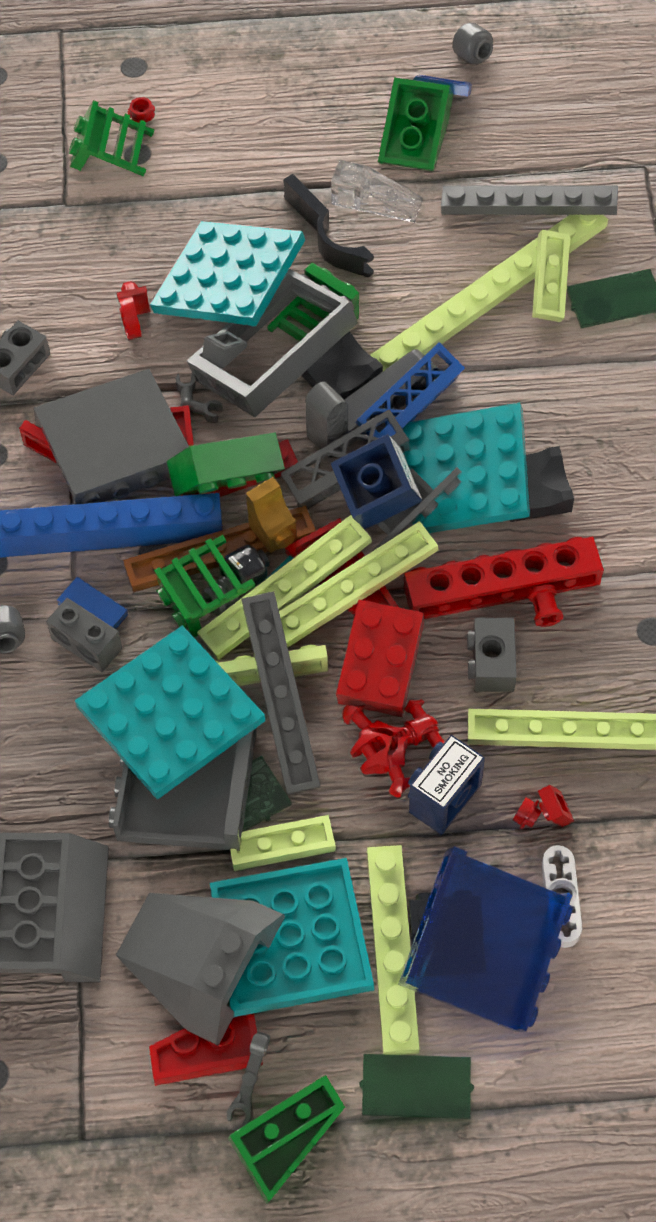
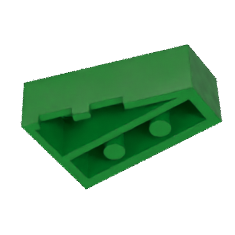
M276 432L189 446L167 460L175 496H185L198 492L200 494L208 493L228 486L229 489L246 485L248 481L256 480V483L260 484L272 477L275 479L274 475L285 469Z

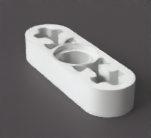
M556 845L546 850L542 860L548 930L550 939L554 944L559 947L568 948L578 942L582 932L577 877L572 852L564 846ZM554 857H560V861L565 863L561 872L562 878L556 879L557 871L555 864H549L553 862ZM557 888H564L570 892L572 899L567 904H558L553 900L552 892ZM568 913L567 926L570 929H574L569 937H564L562 931H557V929H560L562 922L561 914Z

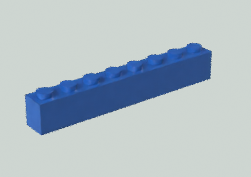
M210 493L0 510V558L185 542L223 530L220 494Z

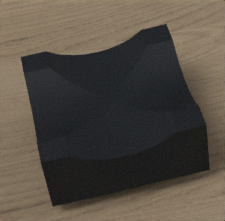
M349 331L301 376L312 388L320 382H326L345 400L382 373L383 365L376 358L370 356Z
M560 446L550 447L543 451L526 455L530 517L513 519L510 522L572 512L574 496L566 477Z

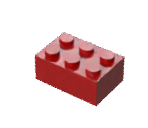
M358 600L336 691L338 704L349 706L366 705L364 710L403 718L424 627L423 612Z

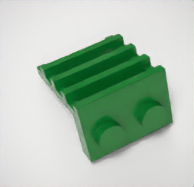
M93 100L84 117L79 115L76 121L74 132L78 134L77 138H73L69 148V154L72 155L70 167L81 171L91 155L144 176L146 169L137 165L143 134L152 137L155 129L145 126L146 122L140 120L139 123L131 120L130 115L126 113L124 116L114 113V108L109 107L108 110L98 106L99 102ZM112 121L120 124L113 155L105 152ZM128 127L136 130L129 162L121 159Z
M312 262L304 270L305 275L318 285L327 286L340 297H347L353 303V311L356 319H358L359 292L349 283L342 282L333 276L328 269L321 268ZM297 296L267 326V330L273 332L278 327L296 340L301 341L307 333L286 320V318L290 316L310 330H313L320 322L298 309L297 307L300 304L322 319H325L330 313Z
M223 535L213 541L211 538L206 540L204 546L197 550L192 548L188 551V555L179 560L176 557L171 560L172 564L163 569L158 567L154 570L160 588L156 589V592L165 607L169 604L175 611L171 616L177 627L179 628L183 625L194 638L198 636L197 632L202 629L199 618L256 587L252 579L240 584L217 549L227 543ZM209 552L234 588L226 594L222 592L200 558ZM191 562H194L217 598L208 604L183 568Z

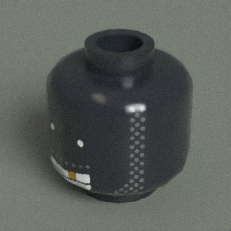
M244 545L224 556L225 561L240 584L252 579L255 586L267 579V567L270 566V562L263 550L257 551L251 545ZM220 568V574H221V576H225V574L223 573V571H222L221 568Z

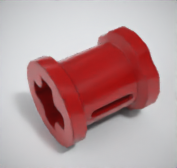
M541 585L534 587L528 592L529 601L533 603L536 613L534 617L536 626H553L561 622L564 617L563 612L557 607L555 600L556 590L553 585Z

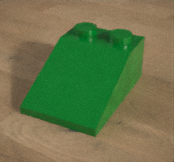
M394 77L378 163L429 171L435 170L454 95L450 85Z

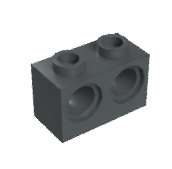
M19 320L11 328L5 330L0 339V388L13 396L50 356L47 337Z
M66 598L46 621L52 640L100 672H103L122 650L118 630L69 598Z

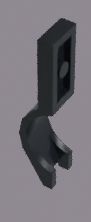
M293 173L284 178V198L317 231L318 250L324 260L336 268L367 278L373 275L374 270L367 263L374 260V255L365 246L355 248L343 247L332 242L326 236L329 230V210Z

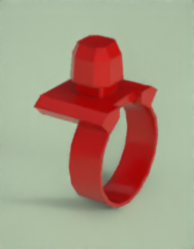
M129 281L122 284L121 292L116 293L121 306L119 310L128 341L142 337L137 315L151 312L146 286L138 287L135 282Z

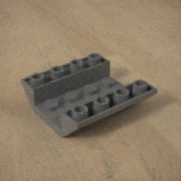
M0 833V973H61L65 982L101 981L109 847L107 845L71 833Z

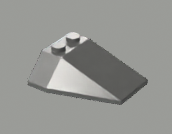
M149 893L116 956L187 1031L215 1045H219L235 1015L233 1010L227 1006L234 989L257 945L261 944L267 948L270 947L285 915L250 900Z

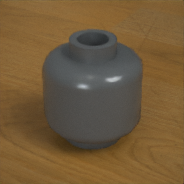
M469 22L462 25L455 33L452 48L457 56L470 64L477 65L487 60L492 54L493 37L483 27Z
M0 605V653L6 654L13 652L22 645L25 639V628L22 616L16 608Z

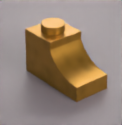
M272 477L246 493L249 527L270 553L278 548L282 549L289 546L297 537L296 520L291 515L284 501L279 483Z

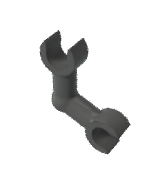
M191 373V381L184 384L180 381L179 374H177L176 388L181 394L180 406L189 405L190 412L204 415L206 421L210 423H218V414L211 413L210 411L223 412V404L217 400H210L206 403L193 400V391L196 387L195 375Z

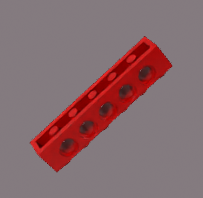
M573 537L566 542L555 544L542 543L535 548L524 550L511 549L504 554L493 556L480 555L473 560L462 562L448 561L441 566L431 568L417 567L410 572L404 573V592L409 610L423 612L424 619L529 599L528 592L531 589L545 584L553 585L556 593L597 586L601 584L604 568L594 537ZM559 562H567L570 566H563ZM528 568H536L539 572H531ZM505 574L508 578H499L496 575ZM466 580H473V581H476L477 583H476V584H467V583H465L464 581H466ZM442 586L446 589L438 591L433 589V587Z

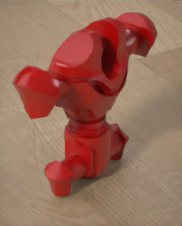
M422 699L408 701L404 710L410 713L414 720L406 721L403 727H394L379 720L372 723L363 713L366 705H346L342 712L344 723L349 725L354 722L361 730L358 741L350 751L353 758L362 754L365 756L366 761L360 767L361 772L365 775L389 773L392 784L388 793L393 797L400 798L404 791L410 787L408 784L410 777L405 778L401 769L405 766V754L408 746H418L425 740L429 741L432 748L439 742L445 743L439 734L437 720L433 716L426 714L422 708L424 704Z

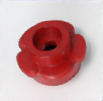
M138 97L131 101L128 115L135 122L139 123L140 120H143L147 123L155 117V107L148 98Z
M527 797L525 798L512 820L520 825L519 829H524L525 825L530 828L534 826L541 814V810L537 808L539 800L534 802Z

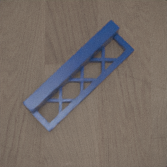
M440 342L437 343L368 408L355 423L360 427L368 422L367 419L371 415H380L390 409L403 429L458 378L465 367ZM436 354L449 365L445 371L431 370V359ZM413 376L426 377V389L411 390V378ZM392 395L406 396V408L404 410L391 409L390 397ZM411 396L416 397L413 401L411 400ZM385 403V409H380V407ZM387 420L385 421V428L380 433L375 429L374 437L381 438L387 434L391 437L396 433Z

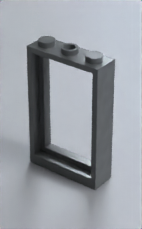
M289 269L257 326L228 323L218 333L229 331L247 342L297 296L330 313L324 320L251 386L204 359L202 355L203 346L187 360V363L198 383L251 416L256 417L358 323L353 311L354 305L347 297H340L327 286H320L311 281L305 274L300 275Z

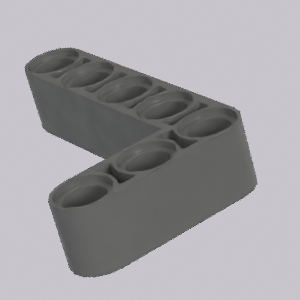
M418 349L410 351L345 400L326 382L323 381L316 384L308 392L305 400L308 439L321 450L358 428L359 426L355 423L356 420L425 355ZM431 362V370L440 371L439 368ZM413 376L411 378V390L426 389V377ZM392 395L390 397L391 409L398 410L406 404V396ZM385 403L380 407V409H385ZM371 415L367 421L372 420L378 415ZM358 439L351 441L348 447L352 445L354 442H356ZM341 447L340 449H338V450H336V451L342 452L343 447Z

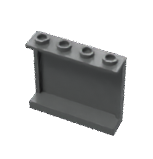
M150 369L33 408L35 424L42 429L71 491L74 504L106 502L114 498L120 499L131 492L142 488H152L159 482L171 479L167 460L189 447Z
M257 728L158 800L120 758V766L123 767L122 777L117 776L114 789L115 797H118L116 807H111L109 813V827L114 828L117 841L221 850L237 849V851H240Z

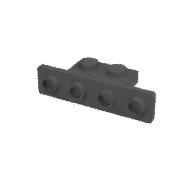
M456 467L434 490L411 469L410 472L422 502L377 523L388 536L372 551L413 526L412 523L421 514L426 518L439 505L435 500L443 492L447 495L451 494L461 484L462 481L458 478L462 474L460 469Z

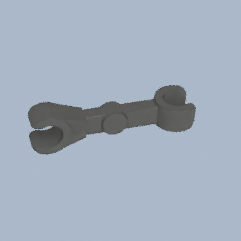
M258 1032L252 1038L250 1045L251 1054L246 1071L242 1076L240 1092L227 1110V1120L230 1122L233 1119L235 1108H241L245 1111L246 1117L243 1121V1126L252 1119V1093L255 1083L258 1081V1072L262 1058L265 1056L271 1039L269 1034Z

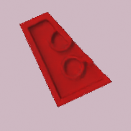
M254 1013L233 1017L219 1045H215L183 1028L149 1046L155 1086L246 1069L251 1054L250 1045L252 1038L258 1033Z

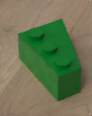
M326 1075L229 1135L228 1140L266 1204L274 1197L345 1108Z

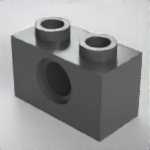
M475 618L473 630H467V650H473L474 660L468 659V679H474V691L514 692L517 678L514 618ZM494 652L498 656L490 658L487 657L484 653Z

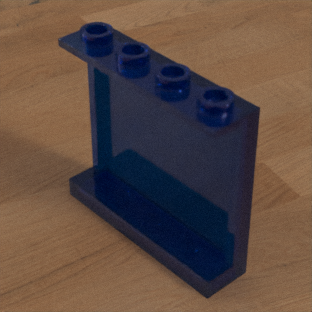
M454 846L446 850L398 985L512 1031L525 1032L536 1021L539 1008L535 1005L539 993H543L549 983L550 973L547 972L551 958L555 959L560 950L562 940L558 936L562 925H566L571 917L573 906L570 905L573 894H559L470 858L466 856L467 851Z

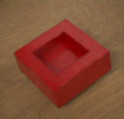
M550 784L538 790L542 799L539 807L547 821H552L561 827L574 822V818L560 790Z

